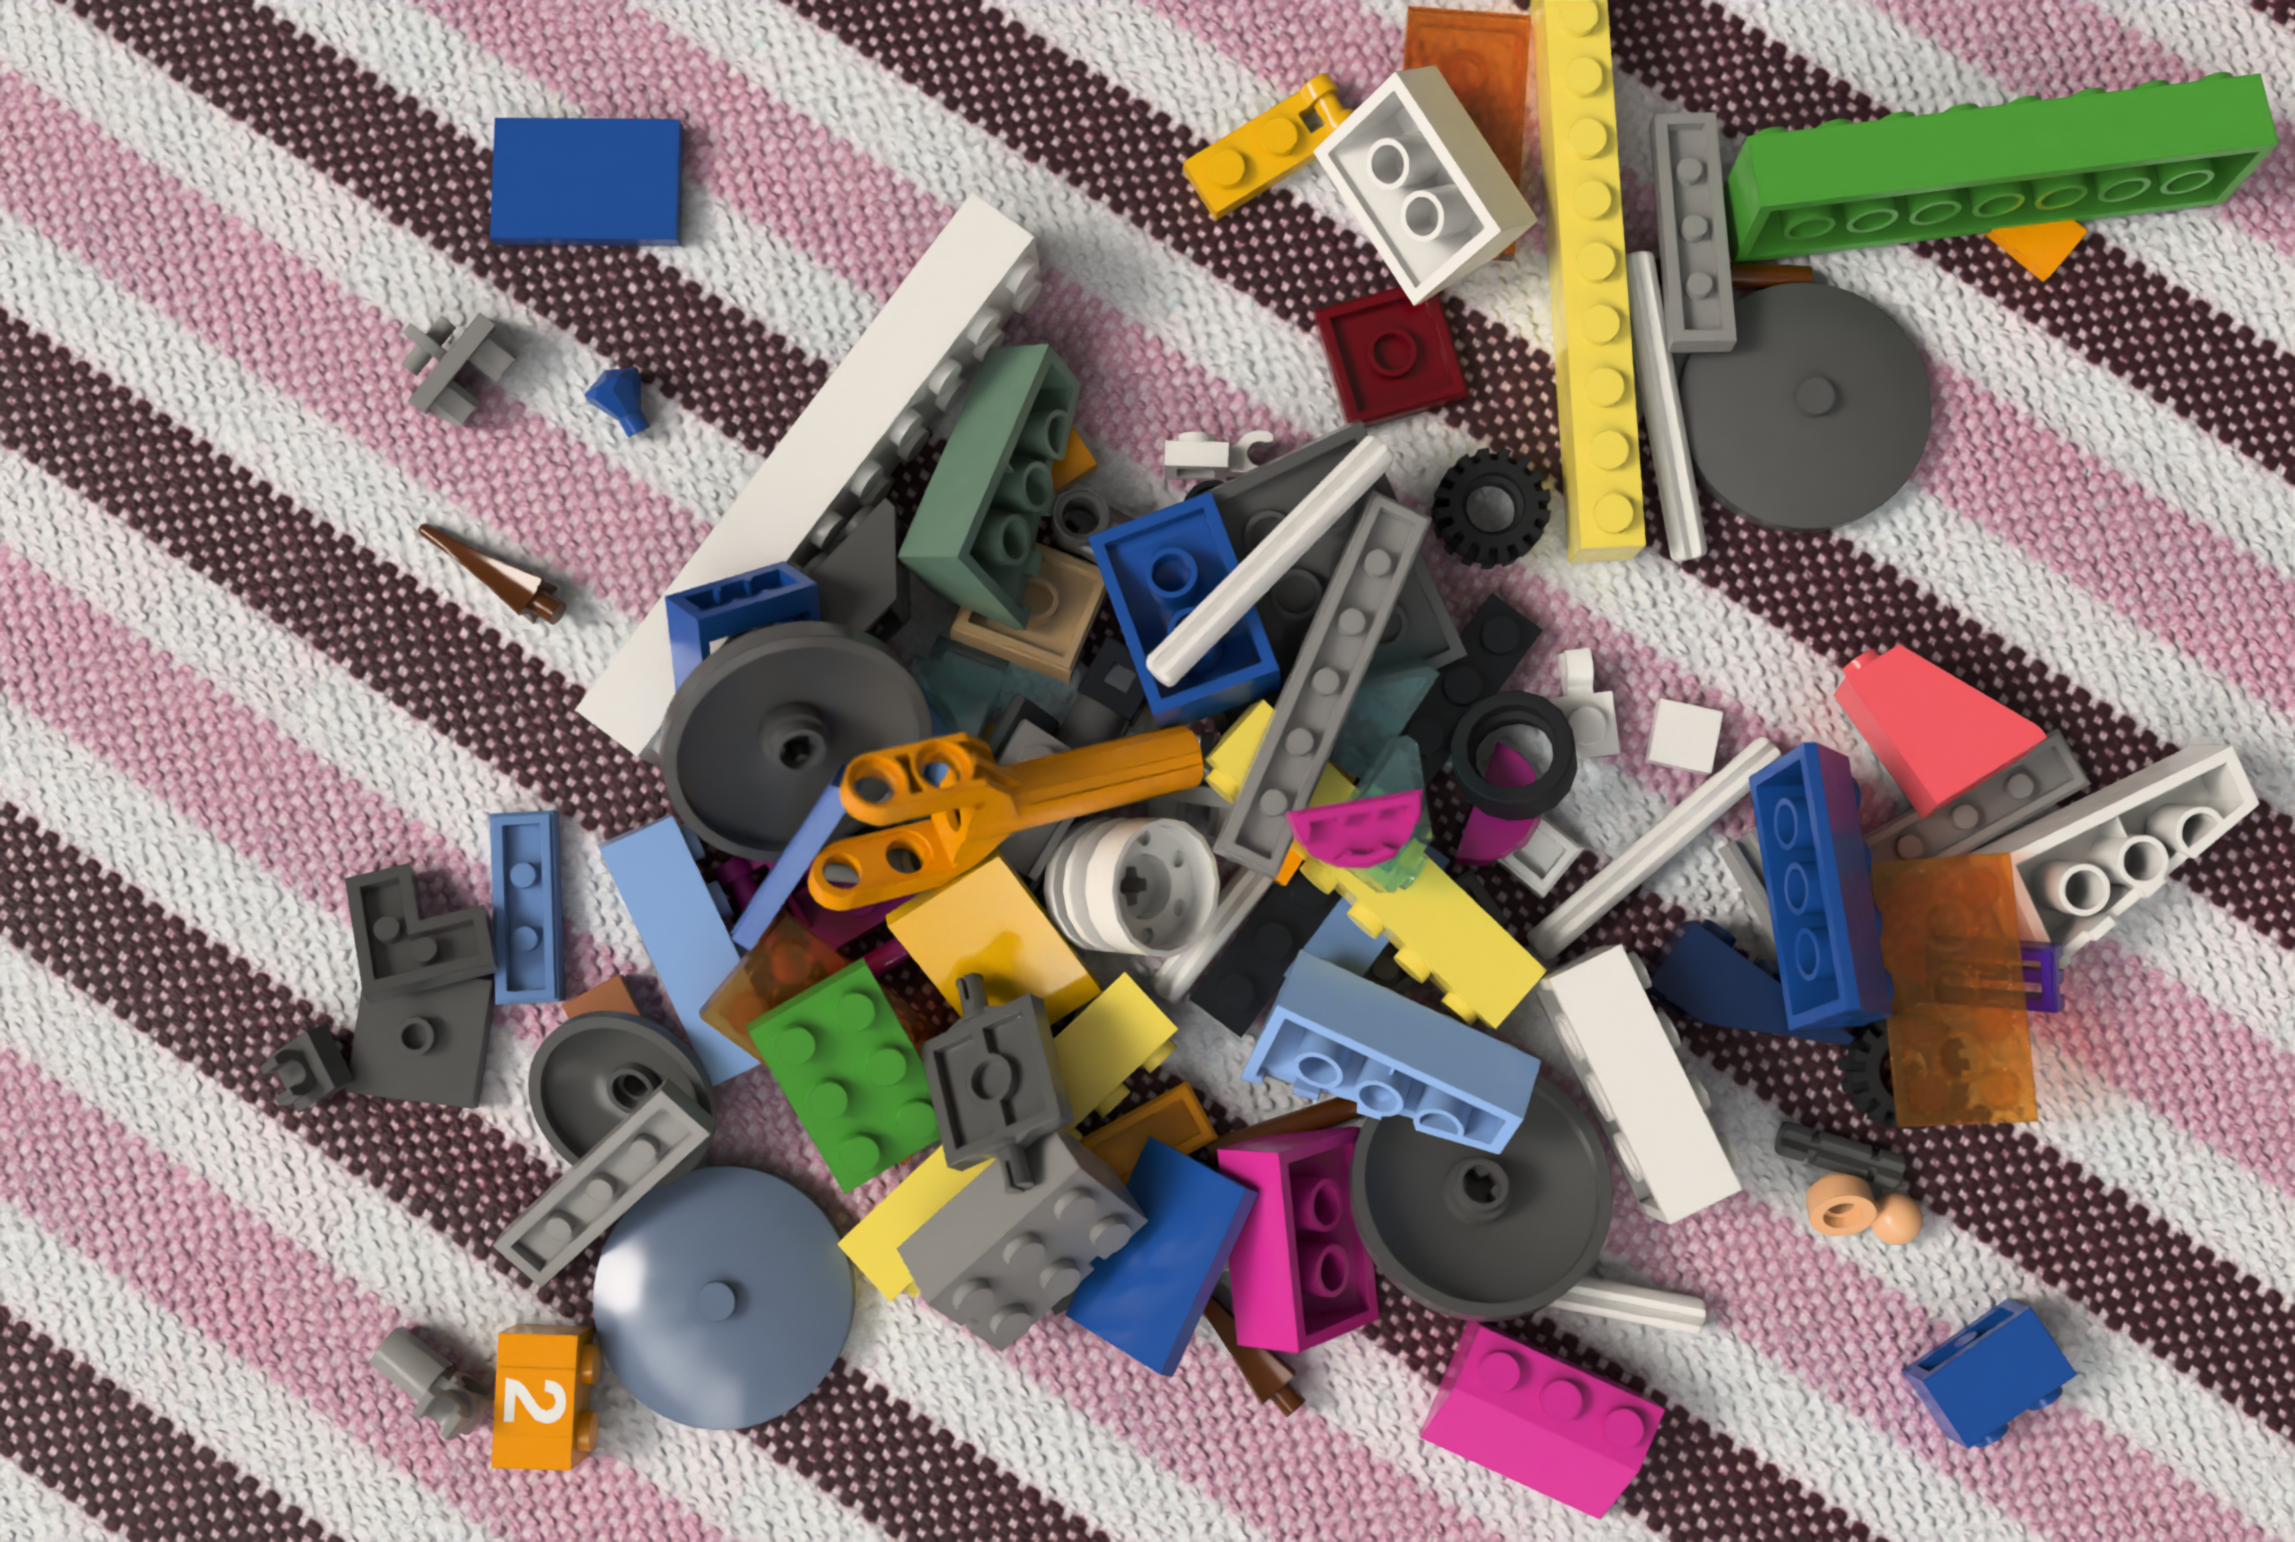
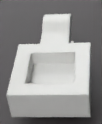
M1263 430L1251 431L1245 434L1236 445L1229 447V442H1216V436L1210 433H1181L1178 435V441L1165 440L1164 480L1227 481V477H1237L1258 467L1249 461L1247 454L1256 447L1272 448L1273 434Z
M1591 649L1565 650L1564 653L1558 654L1563 697L1549 698L1547 700L1562 710L1570 724L1574 735L1577 760L1620 754L1613 692L1593 693L1594 669Z

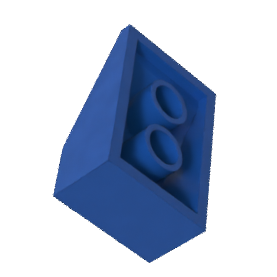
M1211 491L1088 536L1158 729L1176 725H1188L1282 690L1280 670L1255 604L1174 686L1167 687L1159 682L1146 667L1147 657L1239 565Z

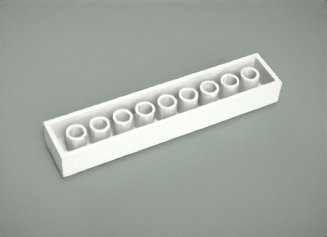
M971 192L582 699L575 711L637 757L660 767L659 737L662 722L667 708L676 693L665 596L785 561L801 572L820 552L826 551L830 555L847 537L843 531L850 519L864 506L870 504L875 508L886 497L892 485L888 478L902 459L910 462L919 454L930 435L926 428L940 409L947 413L958 403L968 384L964 378L978 360L983 363L989 347H1000L1005 337V332L1001 329L1014 312L1017 311L1019 314L1025 313L1038 297L1042 289V283L1039 281L1042 276L1035 236ZM774 622L709 642L711 654L724 645L743 635L773 626Z

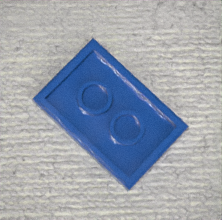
M495 118L491 240L496 245L680 246L684 126L680 119Z
M1149 1136L1126 1184L1127 1189L1149 1221L1130 1237L1123 1248L1112 1253L1106 1260L1097 1256L1091 1261L1094 1270L1080 1282L1065 1315L1159 1375L1173 1378L1259 1193L1162 1140Z

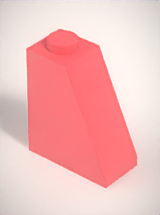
M1900 644L1881 656L1875 648L1870 649L1848 663L1842 669L1846 677L1833 695L1922 819L1927 818L2025 758L2047 738L2038 725Z

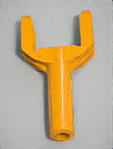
M1176 725L1001 766L996 764L988 743L965 732L863 754L856 757L847 766L839 790L841 803L848 813L858 820L879 826L931 815L932 819L832 842L822 849L814 859L807 880L809 891L815 901L825 908L841 911L942 887L979 864L1012 832L1196 788L1201 784L1204 770L1200 745L1192 730L1186 728L1185 725ZM938 762L949 767L939 787L932 785L924 778L921 771L923 765ZM864 777L880 779L890 788L892 798L884 803L866 801L858 794L854 783ZM896 848L909 850L917 856L921 868L914 873L898 872L887 862L886 853ZM833 863L848 865L857 874L859 883L850 889L834 887L823 876V869Z

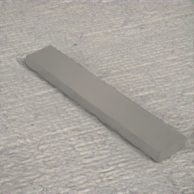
M1375 490L1367 495L1212 852L1270 879L1278 877L1294 840V835L1285 812L1307 809L1432 518Z

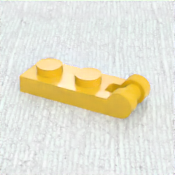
M1322 73L1314 77L1294 95L1183 162V172L1215 221L1315 161L1317 157L1313 151L1354 112L1352 108L1344 109L1336 97L1339 89L1329 73ZM1316 111L1324 125L1310 133L1302 119Z

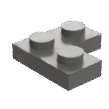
M410 863L345 878L362 993L370 1004L500 972L490 915L484 904L423 919L416 872Z

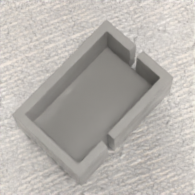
M1062 1127L1038 1137L1025 1149L1031 1179L1034 1182V1186L1031 1189H1025V1192L1018 1194H1007L1005 1192L999 1159L997 1158L897 1248L926 1304L958 1325L962 1326L965 1324L969 1332L1000 1352H1003L1011 1343L1023 1337L1030 1327L1063 1297L1071 1294L1079 1286L1080 1282L1094 1270L1091 1261L1095 1257L1099 1256L1106 1260L1112 1253L1123 1248L1130 1237L1149 1221L1115 1169Z

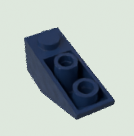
M1704 919L1701 924L1694 920L1679 922L1646 968L1652 986L1645 991L1687 1022L1827 1044L1850 1045L1855 1038L1843 1028L1789 1031L1779 968L1760 957H1757L1753 963L1732 948L1737 942L1735 937L1708 919Z

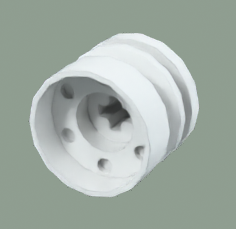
M1095 816L1074 823L1066 831L1046 864L1043 891L1048 915L1061 935L1078 948L1170 958L1189 951L1207 933L1217 911L1220 880L1215 856L1204 836L1186 822L1167 818L1137 817L1130 819Z

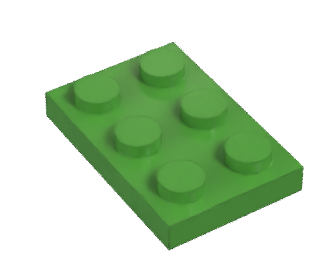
M864 958L857 960L745 1024L750 1037L844 1194L941 1138L924 1063Z

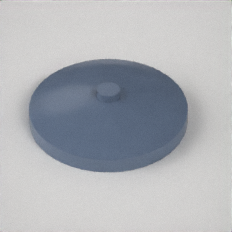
M745 1165L706 1166L690 1171L687 1175L671 1184L652 1188L635 1202L618 1221L607 1239L597 1266L593 1288V1310L598 1338L606 1359L619 1380L634 1397L661 1416L680 1424L709 1430H732L761 1424L782 1415L804 1400L824 1380L842 1353L849 1336L855 1309L856 1286L852 1261L837 1245L844 1237L827 1210L810 1193L786 1177L765 1169Z

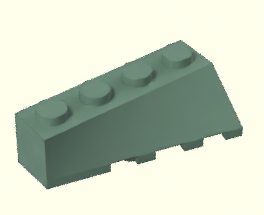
M1050 344L989 347L897 554V558L932 594L1015 630H1026L1031 608L1022 604L1027 578H1038L1043 556L1041 551L1034 549L1041 516H1052L1057 493L1053 491L1051 471L1054 460H1064L1081 387L1080 381Z

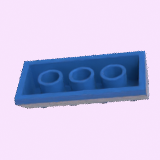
M1805 742L1749 777L1789 1031L1864 1026L1893 1016L1891 1002L1893 1000L1894 987L1890 973L1884 968L1880 944L1883 928L1882 916L1878 907L1873 903L1869 880L1872 864L1871 852L1868 844L1862 839L1858 815L1861 802L1860 788L1856 779L1852 777L1848 756L1817 742Z

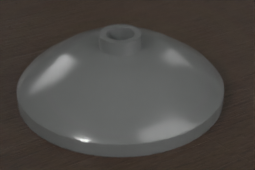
M593 1011L575 1016L552 1031L538 1048L531 1063L528 1091L534 1117L547 1141L572 1166L667 1078L673 1081L717 1121L715 1093L701 1062L688 1046L672 1032L638 1015L620 1011ZM716 1125L712 1133L652 1188L671 1184L692 1171L709 1149L714 1138Z

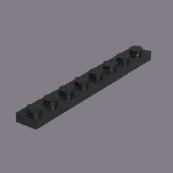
M1491 593L1459 636L1467 655L1432 672L1368 758L1366 766L1358 774L1353 785L1366 798L1422 789L1423 793L1452 754L1451 740L1458 721L1474 703L1498 692L1543 630ZM1302 860L1286 886L1275 883L1190 998L1192 1002L1240 1038H1242L1285 980L1283 974L1295 960L1300 949L1305 947L1342 898L1335 889L1328 895L1311 883L1299 869L1305 863L1304 860Z

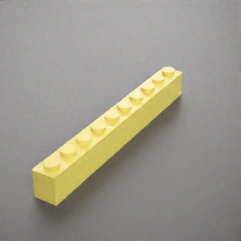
M1530 0L1568 563L1631 560L1646 546L1608 0Z

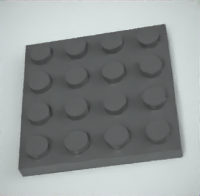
M1360 419L1204 492L1211 491L1239 564L1368 436ZM1386 473L1255 603L1256 610L1280 670L1282 689L1367 495L1375 490L1398 502ZM1420 549L1350 709L1467 655ZM1282 690L1212 715L1220 735L1222 736L1253 703L1265 700L1274 709Z

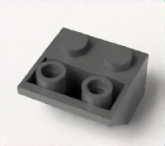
M884 498L875 508L870 504L861 508L845 526L843 531L847 535L845 540L830 555L826 551L820 552L804 567L801 573L818 583L820 618L822 622L845 625L861 630L887 644L911 619L910 570L897 558L908 530L895 506L888 499Z

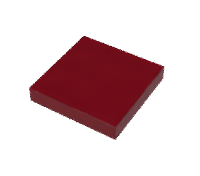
M1399 286L1314 310L1313 319L1345 425L1360 419L1364 427L1368 428L1467 400L1469 391L1439 293L1414 306L1403 288Z

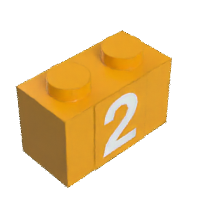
M515 1324L498 1334L491 1468L571 1471L587 1458V1451L594 1450L598 1436L597 1411H589L591 1385L597 1384L602 1365L601 1346L593 1344L594 1326Z

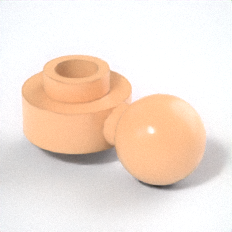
M1846 1173L1825 1175L1815 1182L1805 1195L1810 1223L1816 1231L1825 1235L1847 1236L1858 1233L1870 1226L1880 1240L1892 1245H1903L1914 1240L1922 1229L1923 1216L1921 1209L1911 1197L1902 1193L1892 1192L1874 1200L1869 1184L1857 1176Z

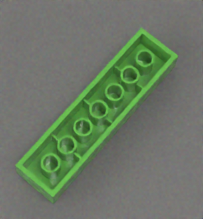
M2219 72L2205 76L2198 81L2169 84L2166 80H2154L2143 83L2134 89L2106 92L2103 88H2089L2079 91L2070 97L2042 100L2040 96L2031 95L2015 99L2006 105L1981 108L1977 104L1965 103L1953 106L1944 112L1915 115V113L1910 111H1900L1889 114L1880 120L1852 123L1847 119H1835L1825 122L1817 128L1788 131L1785 127H1770L1755 133L1753 136L1746 137L1723 187L1728 245L1732 262L1747 263L1990 233L1994 229L2070 220L2081 222L2219 205L2225 203L2279 143L2261 73L2233 77L2229 72Z

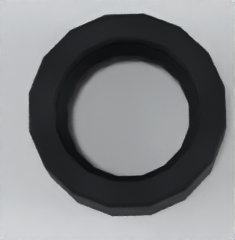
M1521 690L1494 693L1474 703L1458 721L1451 740L1452 765L1457 781L1467 800L1486 815L1507 821L1533 819L1555 808L1571 790L1578 769L1573 730L1562 710L1543 696ZM1524 724L1538 728L1546 734L1552 745L1553 759L1549 770L1540 779L1524 787L1503 788L1492 785L1481 775L1477 767L1476 753L1479 744L1489 733L1503 726Z

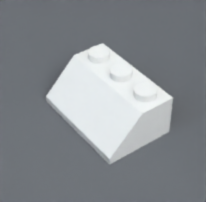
M1436 65L1395 71L1313 151L1414 306L1421 304L1494 259L1538 221Z

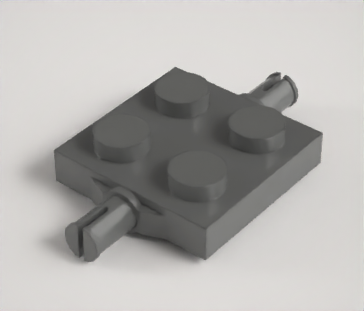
M970 973L964 975L965 979L959 977L955 981L964 1015L946 1032L919 1044L947 1167L962 1172L991 1158H998L1005 1184V1192L1007 1194H1018L1034 1186L1025 1149L1038 1137L1074 1122L1043 999L1028 993L1002 1006H989L983 983V975Z

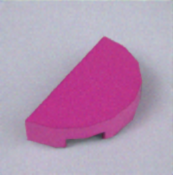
M1497 742L1484 779L1492 785L1503 788L1524 787L1537 780L1534 770L1519 752ZM1473 806L1455 855L1457 863L1483 867L1490 865V861L1506 857L1517 848L1521 850L1528 844L1538 828L1541 815L1533 819L1507 821L1486 815L1476 806Z
M1422 789L1285 812L1294 838L1312 857L1336 868H1370L1393 859L1399 853L1398 850L1409 840L1415 824L1419 823L1422 816Z

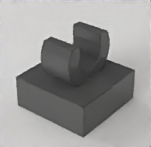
M327 1024L306 1030L270 1055V1059L260 1067L263 1075L277 1070L286 1090L275 1097L278 1105L294 1104L298 1113L320 1105L355 1081Z

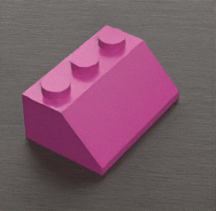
M1347 1126L1258 1136L1217 1149L1219 1172L1259 1193L1228 1258L1237 1345L1301 1353L1379 1319L1374 1263L1358 1235L1349 1202V1165L1360 1127Z
M1468 1320L1419 1436L1600 1520L1639 1473L1665 1409L1641 1392L1487 1322Z

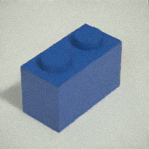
M2010 1299L2004 1300L1901 1370L1945 1436L1967 1449L1973 1446L1978 1448L1985 1447L1999 1440L2009 1430V1425L2007 1424L2009 1421L2027 1409L2031 1411L2039 1410L2056 1401L2063 1393L2061 1386L2077 1375L2030 1306Z

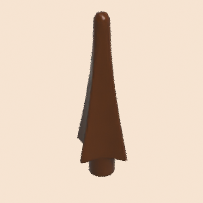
M423 523L420 525L418 532L423 538L464 566L518 615H523L532 624L536 622L539 616L554 625L565 614L566 603L552 595L557 590V586L545 582L543 577L480 552L430 524Z
M1211 1294L1203 1314L1236 1362L1260 1405H1263L1270 1398L1285 1417H1289L1306 1401L1290 1382L1297 1371L1270 1349L1237 1345L1234 1316Z

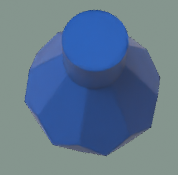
M637 367L605 370L584 393L590 404L619 421L628 438L650 427L641 411V375Z

